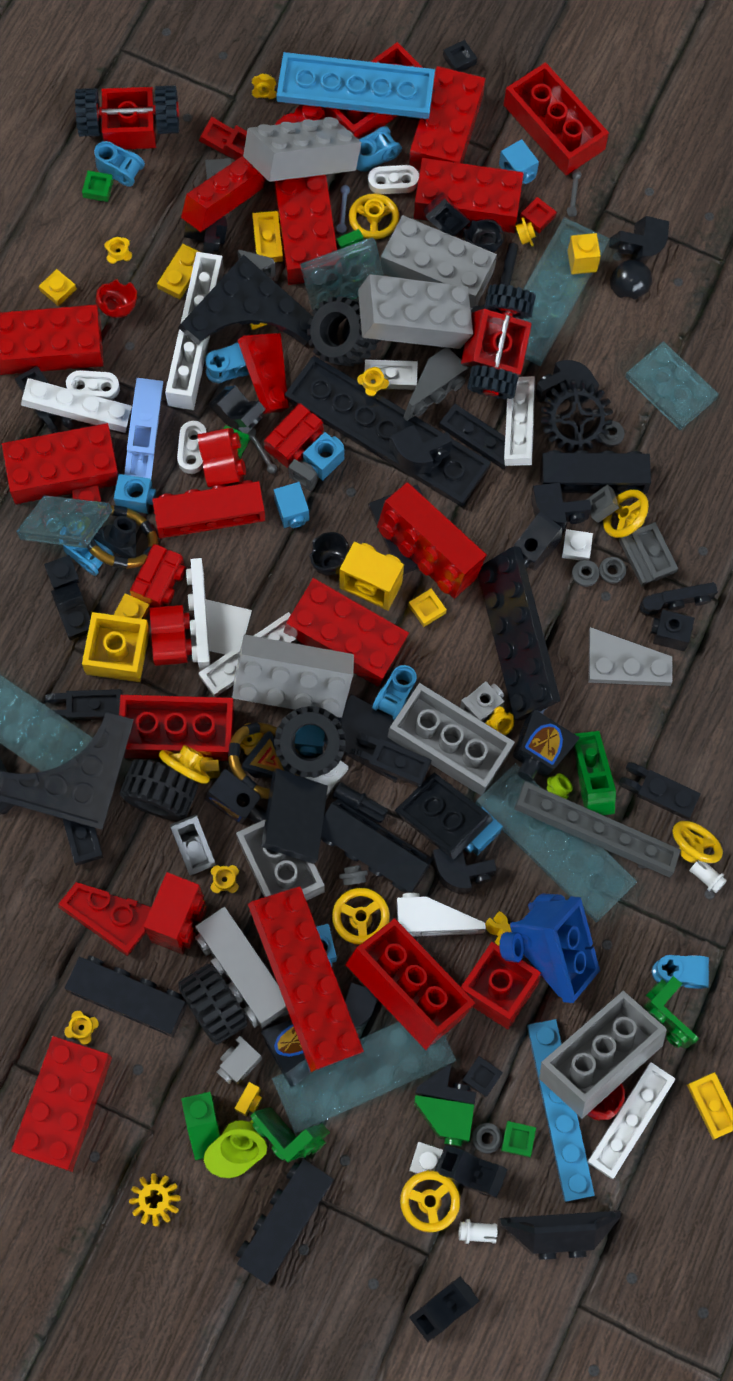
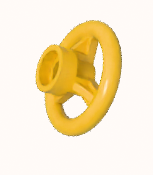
M381 194L361 196L352 204L349 211L351 227L354 231L359 229L363 237L367 239H382L394 232L400 218L396 204L390 198ZM357 213L367 218V221L370 223V231L363 229L358 224L356 219ZM392 213V220L389 226L378 231V223L382 217Z
M627 490L616 496L619 509L614 511L618 514L619 518L617 530L611 525L613 513L603 519L604 530L609 536L614 538L626 537L643 525L648 513L649 503L646 495L639 490ZM629 498L638 499V501L630 506L622 507L619 505Z
M186 745L177 754L167 750L160 751V759L177 772L202 784L209 782V775L199 767L204 756L198 751Z
M680 821L674 825L672 830L673 837L680 846V855L685 860L691 863H696L698 860L705 863H716L721 860L723 856L722 846L717 838L707 829L690 821ZM691 831H694V832L698 833V834L701 835L702 837H700V836H698V835H695V834L692 833ZM712 847L714 854H704V849Z
M355 888L345 892L336 901L332 912V920L337 933L346 941L361 945L387 925L390 919L389 908L385 900L377 892L367 888ZM358 896L368 897L373 900L366 907L353 908L345 904L350 899ZM380 909V924L374 932L367 935V929L372 923V914ZM341 913L349 916L351 926L358 930V936L351 934L344 928L341 921ZM363 913L366 915V919L358 921L356 915Z
M422 1171L412 1176L404 1185L400 1197L401 1210L405 1219L414 1228L423 1232L441 1231L455 1220L460 1208V1195L451 1179L440 1175L437 1171ZM424 1180H436L442 1183L437 1190L428 1189L422 1193L413 1190L418 1183ZM449 1192L451 1196L450 1210L439 1221L437 1211L442 1204L441 1198ZM433 1196L436 1201L435 1205L427 1207L424 1203L425 1197ZM409 1199L418 1202L419 1209L423 1213L428 1214L429 1223L423 1222L414 1216L410 1209Z

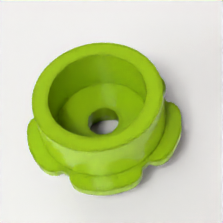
M558 773L547 779L548 792L564 799L568 798V794L572 792L573 787L565 775Z

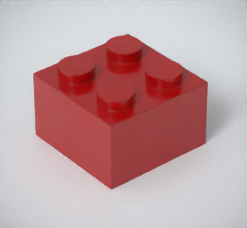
M491 942L461 988L475 1002L473 1008L509 1030L538 986L541 972L522 960L520 962L505 961L500 954L499 946Z

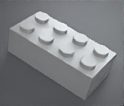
M332 117L314 121L306 119L296 123L282 122L278 125L261 124L258 127L247 129L243 157L269 182L356 171L361 142L351 131L347 130L337 119Z
M402 215L381 255L380 272L396 278L467 286L471 308L478 304L495 270L497 254Z
M370 274L358 289L362 338L461 349L473 335L469 289L467 286Z
M244 634L234 677L232 698L295 710L307 706L321 707L336 717L342 718L353 677L354 654Z
M421 683L418 684L390 726L387 736L405 749L431 759V765L483 796L515 743L510 738Z
M225 906L195 926L198 935L195 936L198 946L205 956L209 954L213 956L214 959L211 960V963L223 979L227 977L230 982L227 986L237 1002L243 1001L246 1005V1008L243 1010L254 1028L259 1025L262 1030H265L289 1014L277 982Z
M622 991L541 1062L539 1079L577 1115L584 1118L663 1046L667 1028L626 992Z

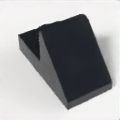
M441 192L424 208L426 218L442 232L455 236L470 222L453 205L444 192Z
M77 582L52 590L53 599L69 640L88 634L91 618Z
M450 1063L420 1084L416 1089L415 1096L474 1105L477 1092L470 1091L471 1087L464 1084L453 1083V1088L447 1087L451 1069Z

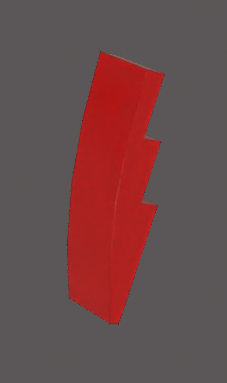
M211 116L199 141L237 160L244 154L247 131L237 125L232 129Z

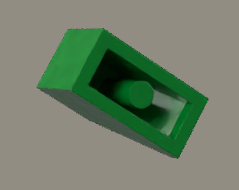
M211 1092L181 1098L195 1160L204 1159L207 1148L221 1136Z
M415 1096V1107L439 1139H445V1145L462 1147V1142H469L474 1111L473 1104Z

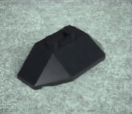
M621 1211L499 1218L498 1225L527 1252L538 1254L539 1260L557 1259L556 1253L568 1252L569 1258L587 1257L586 1251L594 1250L621 1218Z

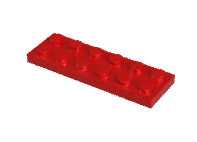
M301 886L250 902L248 907L310 1071L318 1070L364 1052Z

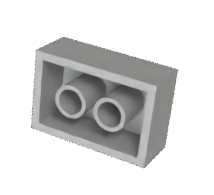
M265 820L236 832L240 847L264 897L301 886L306 901L325 892L324 883L315 864L261 847Z

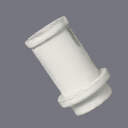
M699 860L689 870L708 886L707 890L709 892L712 890L717 893L727 882L723 878V873L719 874L710 865Z
M470 1219L460 1222L459 1240L465 1241V1244H469V1241L496 1243V1223H471Z

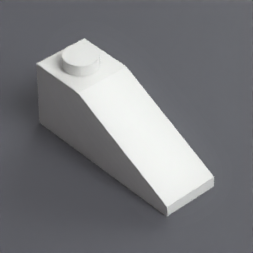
M405 893L402 895L403 898H397V921L413 937L484 934L486 926L484 922L428 897H420L419 893Z

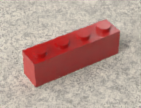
M242 156L186 194L181 218L202 232L262 190L266 178Z
M246 480L233 486L216 485L209 490L202 491L191 489L184 494H162L158 498L152 499L159 539L265 521L259 481Z

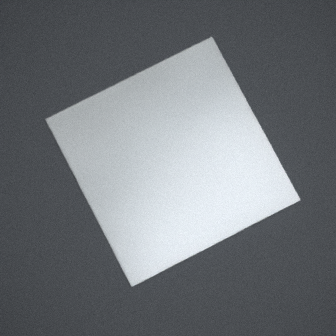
M206 599L209 651L226 655L242 644L243 635L246 634L252 610ZM191 636L192 646H197L196 636Z

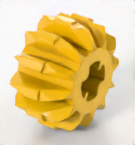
M154 1173L151 1174V1184H148L144 1177L140 1178V1183L144 1187L142 1190L135 1186L132 1187V1191L139 1194V1198H131L129 1203L140 1205L132 1212L134 1216L145 1212L141 1223L147 1224L152 1215L153 1226H159L160 1215L166 1223L171 1221L166 1213L168 1209L173 1213H178L179 1209L172 1206L171 1202L181 1201V1196L170 1195L178 1188L175 1183L165 1188L169 1177L163 1176L158 1184L157 1174ZM153 1192H158L157 1195L163 1197V1201L157 1203V1208H152L153 1205L151 1203L148 1204V1198L153 1197Z

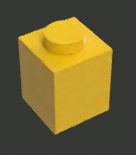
M597 233L572 235L567 251L571 274L597 272L601 257Z

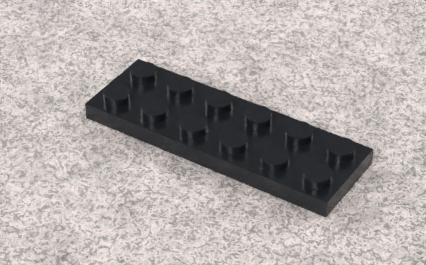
M512 546L484 563L478 574V579L514 720L522 721L534 709L540 712L560 702L561 699L521 547Z

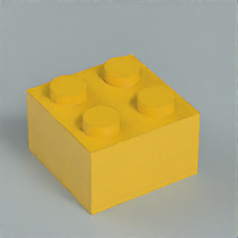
M354 541L340 567V589L389 611L403 582L404 564L393 555L387 554L385 556L376 552V549L367 543L359 544Z
M92 612L82 661L86 675L140 682L150 633L147 620Z

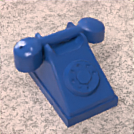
M542 893L533 902L528 904L530 912L522 920L510 924L511 932L502 934L499 943L500 954L505 961L520 962L524 955L535 969L541 972V976L558 997L562 998L563 1002L574 1003L600 972L595 949L592 946L593 941L581 897L571 896L568 900H565V897L562 895Z

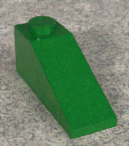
M600 731L575 733L576 736L580 737L573 747L584 807L601 815L615 814L616 788Z

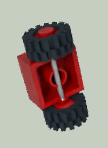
M176 85L156 86L155 100L153 87L102 89V107H99L100 102L97 88L75 90V113L79 137L100 136L101 118L103 140L111 142L122 149L156 148V119L158 134L179 133V103Z
M490 285L485 309L471 313L473 335L465 343L461 360L462 365L472 367L468 390L477 392L480 395L484 394L488 397L493 396L494 398L512 399L515 397L519 378L517 375H521L532 325L531 322L521 319L532 317L536 298L533 292L522 290L520 287L515 288L511 285Z

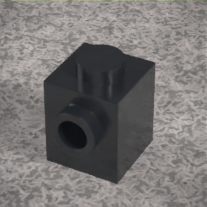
M662 610L659 618L654 617L650 633L655 634L653 644L685 652L690 641L695 618Z

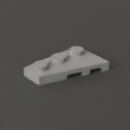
M590 627L588 683L671 686L672 656Z

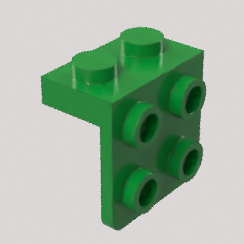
M674 976L668 981L662 978L646 994L649 1000L643 1008L667 1028L665 1038L676 1048L682 1047L686 1049L695 1044L699 1038L664 1006L682 983Z
M271 1107L257 1110L250 1115L254 1121V1129L261 1136H266L273 1144L272 1150L276 1156L287 1162L306 1157L310 1153H316L325 1145L324 1138L330 1133L322 1123L306 1128L296 1137Z

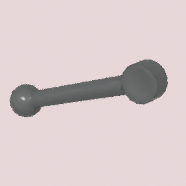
M574 170L571 174L573 186L570 207L567 208L569 217L577 215L575 203L578 179L581 178L579 170Z
M252 428L247 434L267 464V471L270 474H275L277 466L271 463L256 438V430Z

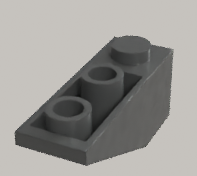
M445 347L428 359L403 418L406 421L415 415L417 417L421 416L434 402L436 404L440 403L447 393L452 390L457 391L464 385L468 367L462 365L461 360L448 347Z

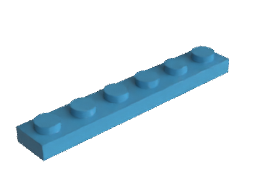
M554 1019L528 1024V1035L564 1202L593 1197L595 1194L577 1114L539 1079L541 1062L561 1045L557 1021Z

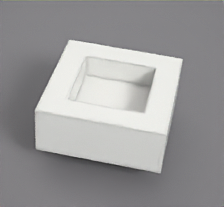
M566 529L562 558L579 561L589 560L593 533Z
M418 1142L409 1172L417 1174L422 1171H435L443 1150Z

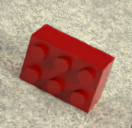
M166 872L143 926L152 943L182 955L186 948L191 949L196 936L194 932L197 921H203L207 911L206 901L199 884Z

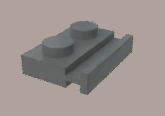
M656 522L639 528L626 537L619 538V542L641 587L651 581L654 582L677 573L678 567Z

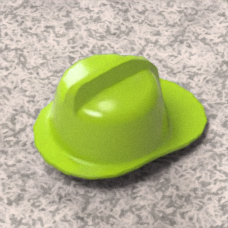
M238 1120L230 1123L224 1129L222 1135L207 1148L204 1155V1163L212 1174L222 1178L238 1177L263 1158L268 1146L265 1139L254 1129L253 1120L250 1122Z

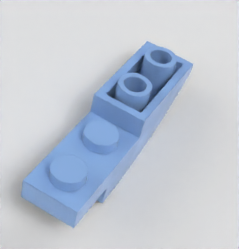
M137 378L124 475L152 478L163 381Z

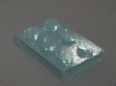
M373 237L300 264L312 310L315 308L319 309V303L322 301L328 302L330 297L358 298V289L370 274L384 276L377 244Z
M664 341L626 372L625 378L679 430L684 428L713 403L719 395Z
M44 495L16 532L20 540L86 548L113 510L110 504L105 502Z

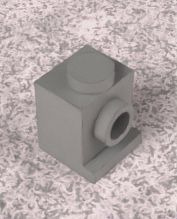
M485 681L468 697L461 700L460 708L485 723L489 720L496 707H503L504 700L502 698L504 693L496 684L490 686ZM485 696L490 702L482 703L480 698Z
M241 1036L236 1039L239 1046L236 1049L231 1046L220 1058L223 1063L220 1065L217 1073L228 1084L234 1081L239 1085L262 1060L261 1055Z

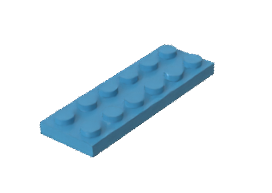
M283 52L277 102L429 119L435 69Z

